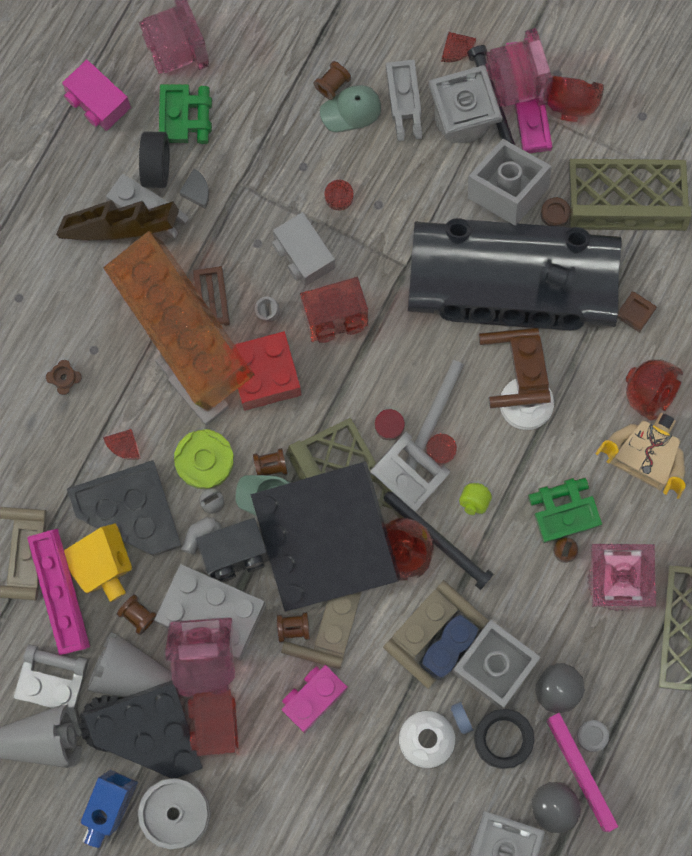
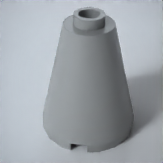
M110 632L103 646L106 649H103L97 659L87 690L95 693L127 697L171 680L176 688L177 681L173 680L174 673L118 634Z
M60 705L0 727V758L65 768L76 766L80 761L82 746H77V736H81L82 731L79 729L80 720L75 708L68 707V705Z

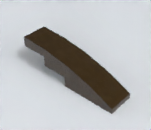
M110 200L63 216L56 235L59 239L88 241L145 236L172 229L179 209L174 201L148 209L143 200L121 208H117L114 202Z

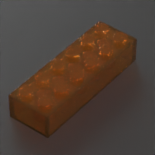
M148 231L103 267L194 404L206 411H210L255 375L164 242L153 233Z

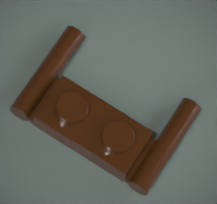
M538 328L479 333L480 345L510 342L518 394L490 396V409L551 403L548 376Z

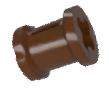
M332 61L330 69L321 79L317 78L313 84L324 97L333 100L336 96L335 92L344 82L348 83L351 80V75L341 64Z
M279 448L275 453L261 456L257 453L253 454L257 475L288 474L282 448ZM277 462L276 465L263 467V464Z
M133 595L121 606L116 615L128 620L136 628V633L141 635L151 626L157 614L155 612L150 613L138 602L139 598Z
M303 612L302 616L283 617L281 614L277 615L279 642H284L287 638L299 637L310 640L307 612Z

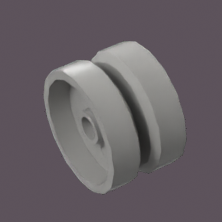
M176 778L161 780L151 786L141 798L138 809L139 826L145 837L158 847L170 850L189 847L199 841L208 829L211 818L210 804L203 790L192 782ZM174 807L180 812L176 820L170 819L168 813L172 812L171 808Z

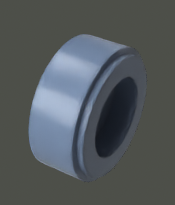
M462 702L452 705L451 711L461 733L467 734L474 729Z

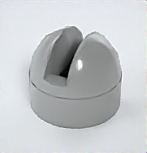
M266 296L256 302L255 313L261 320L269 322L279 316L280 307L277 301ZM269 303L271 304L272 314L270 316L266 305Z
M209 488L200 495V505L205 512L217 513L223 508L224 498L219 490ZM216 494L219 498L205 505L204 501Z

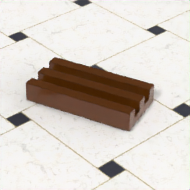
M222 266L193 270L201 329H205L208 326L230 325ZM212 274H217L223 314V317L217 318ZM205 275L211 319H206L200 276Z

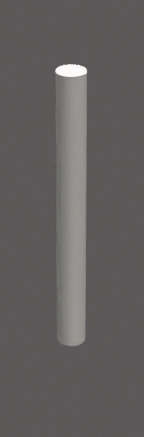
M452 361L417 436L415 444L423 451L464 366L459 361ZM409 454L405 463L415 471L418 462Z

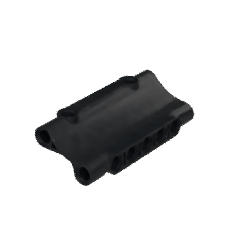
M462 218L451 219L447 224L415 221L408 312L434 314L436 310L439 311L443 319L451 322L569 331L582 328L585 322H588V325L616 327L622 239L618 236L591 235L587 230L580 227L519 223L515 226L506 222L466 220ZM547 258L552 259V263L567 268L571 266L576 267L568 293L564 292L561 287L549 283L544 285L539 283Z

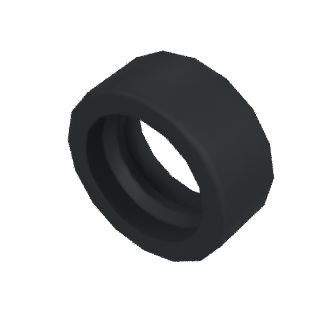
M144 131L141 135L139 148L141 186L144 188H165L168 183L170 164L168 134L166 132Z
M499 709L485 715L477 725L474 735L475 748L480 758L488 765L499 769L514 768L523 763L532 753L535 742L533 728L528 719L519 712L510 709ZM503 720L513 722L518 726L523 740L519 751L513 756L505 758L494 755L486 744L487 730L492 724Z

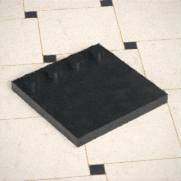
M367 461L250 494L285 612L401 580Z

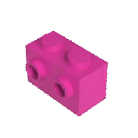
M87 59L62 82L66 92L64 95L65 99L74 108L80 106L86 112L84 114L86 119L95 127L100 125L105 131L109 130L131 108L128 97Z
M326 665L321 670L316 666L304 678L307 684L299 692L294 688L282 700L285 704L281 709L282 712L304 734L348 690V687Z

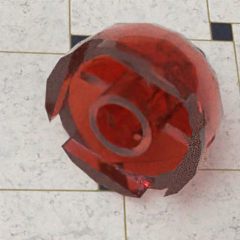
M547 76L545 98L551 110L561 114L560 120L578 122V117H588L598 109L603 98L605 85L596 82L589 84L584 80Z
M651 359L641 363L638 367H633L626 376L627 401L641 416L650 421L656 420L658 416L655 413L660 408L666 411L675 399L682 383L677 380L678 374L683 375V371L662 359Z
M397 518L385 523L401 577L400 581L408 580V577L417 576L418 578L422 576L429 568L434 553L433 538L427 528L417 520L410 518Z

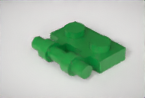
M160 84L159 132H166L168 134L169 143H189V132L197 133V143H209V134L212 132V123L209 121V109L212 108L210 88L208 86H199L198 95H190L189 84ZM189 108L198 109V120H189Z
M571 478L565 480L562 485L548 488V486L538 488V492L528 494L531 506L542 503L545 509L534 514L543 544L602 526L593 496L584 499L580 497V491L589 489L586 478L578 480ZM568 495L571 503L555 507L553 499Z

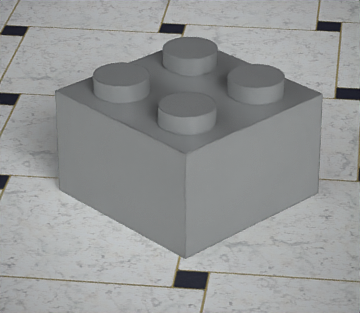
M502 139L468 176V199L516 226L549 189L551 165Z
M490 619L455 666L452 673L499 709H503L541 657Z

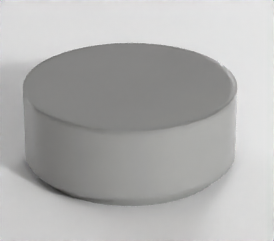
M590 720L579 727L577 740L586 751L596 752L602 750L607 745L609 731L602 722Z

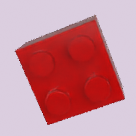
M285 331L227 346L244 411L301 396L300 384Z

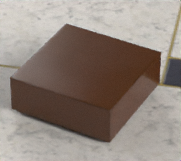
M632 291L618 311L617 318L640 333L657 309V306Z

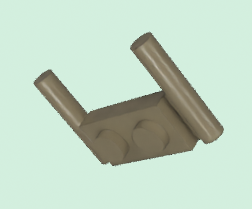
M0 507V519L14 520L7 586H0V598L36 601L39 579L27 537L45 532L46 510Z
M444 580L383 646L393 658L427 689L432 686L436 679L421 667L414 658L450 618L460 610L481 630L489 622L487 618Z
M362 592L327 601L314 649L284 641L281 653L340 670Z

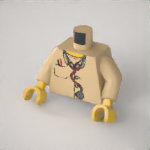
M660 413L654 425L642 421L639 425L629 424L616 431L608 440L600 445L595 453L597 456L600 452L606 453L609 457L606 463L620 468L660 491L665 486L663 490L665 495H667L669 490H674L678 494L677 499H680L686 487L683 481L685 465L683 451L679 448L680 440L670 434L676 420L667 414Z

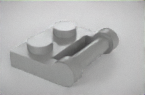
M405 431L374 465L370 472L416 512L449 475L450 470L444 465L442 467L438 465L411 440L412 436ZM402 449L433 475L428 483L398 456Z
M29 644L25 650L24 662L14 699L50 708L68 705V707H74L76 710L88 666V659L82 657L73 659L38 650V646ZM35 662L74 671L73 679L68 680L33 671Z

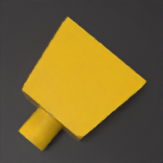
M116 523L100 527L64 550L69 571L84 592L88 594L103 588L110 602L126 594L118 578L131 571L132 566Z

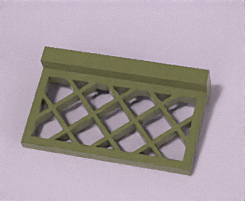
M569 160L570 227H580L585 230L687 231L692 214L688 199L686 160ZM576 168H587L594 175L584 182L576 175ZM609 168L617 169L623 174L615 183L604 174ZM637 169H646L652 176L643 183L633 173ZM666 169H679L680 177L672 183L662 173ZM598 178L609 187L601 195L590 187ZM627 178L638 187L631 195H628L619 187ZM656 178L667 187L661 195H657L648 187ZM583 191H586L595 199L590 205H577V197ZM614 191L624 201L620 205H611L605 198ZM643 191L654 201L649 206L640 205L634 199ZM673 192L681 199V206H670L663 199Z
M351 417L301 442L299 440L289 445L286 451V455L300 480L325 473L326 467L334 470L343 468L344 466L328 462L332 448L348 452L345 467L349 466L352 454L363 457L367 461L369 471L376 464ZM347 428L353 438L351 447L335 443L336 433ZM332 435L330 441L325 439ZM315 443L329 446L325 460L313 457L308 447ZM355 443L358 446L359 450L354 449ZM318 465H322V466H323L321 471H320ZM371 475L372 482L378 483L382 489L378 499L380 509L381 506L393 509L383 501L384 495L388 491H392L379 479ZM394 509L393 511L398 520L390 524L385 523L387 533L408 522Z
M669 565L659 688L692 691V684H685L688 680L692 679V673L680 660L681 657L692 649V639L683 629L692 621V615L680 625L671 615L672 608L681 601L692 612V605L686 600V597L692 593V587L682 595L674 586L675 573L687 574L692 579V567ZM673 591L679 596L674 602ZM672 621V623L677 628L670 633V626ZM680 631L691 645L679 655H676L669 647V639ZM669 651L674 659L667 664ZM675 662H678L688 674L679 683L666 682L667 669Z

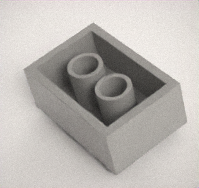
M180 564L154 621L183 635L182 623L219 620L220 634L211 639L220 638L217 650L241 661L264 612L266 603L259 598ZM211 632L192 633V635L211 634ZM209 639V640H207V641H205V642H204V641H199V643H202V644L211 643V639Z

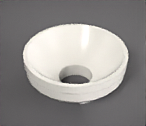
M516 379L505 386L501 395L518 394ZM549 388L551 403L536 404L530 408L523 405L500 408L504 419L511 426L521 430H533L541 427L549 420L553 412L554 398L552 391Z
M422 711L410 716L404 722L399 734V745L404 757L410 763L422 768H433L444 763L452 754L455 746V734L450 722L444 716L432 711ZM430 729L436 733L437 743L434 747L424 748L420 745L418 736L421 731Z

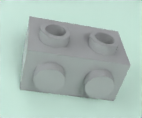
M303 212L273 230L274 241L272 245L280 257L286 256L290 262V265L287 267L296 281L301 279L305 287L335 269L334 257Z

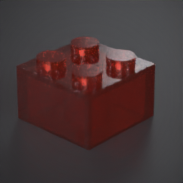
M358 277L300 293L301 309L311 342L318 340L319 343H326L335 339V335L347 332V335L357 334L363 331L364 327L368 326V307Z
M232 689L193 692V699L188 700L189 718L195 720V731H190L191 750L197 751V756L201 758L239 755L235 692Z

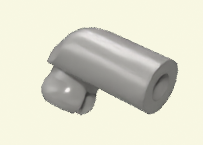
M206 517L192 524L188 529L181 550L195 555L198 548L196 538L222 529L221 524L211 517Z

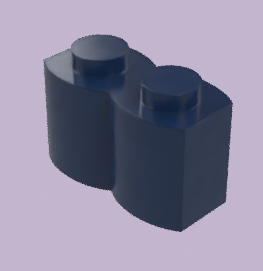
M461 615L453 618L445 627L441 640L435 642L427 650L422 661V667L437 680L446 677L454 668L459 655L464 653L473 643L478 628Z

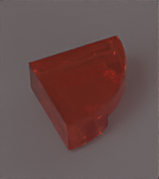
M449 32L441 62H456L468 56L467 51L475 46L477 38Z
M132 429L103 437L109 450L116 456L126 460L141 459Z

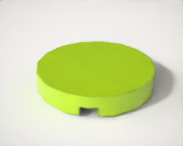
M202 429L188 433L179 441L174 452L175 467L179 477L187 485L197 489L214 488L221 485L230 476L234 466V454L229 442L220 433L210 429Z

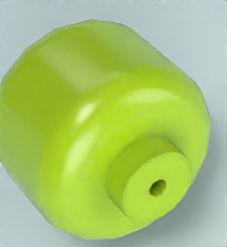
M469 483L464 487L459 503L465 507L464 511L469 515H475V513L483 514L491 502L492 495L486 486L480 483Z

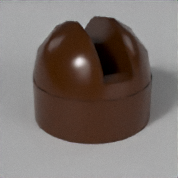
M567 537L559 539L553 548L554 556L563 563L573 561L578 555L577 543ZM566 542H569L571 547L567 557H565L562 553Z

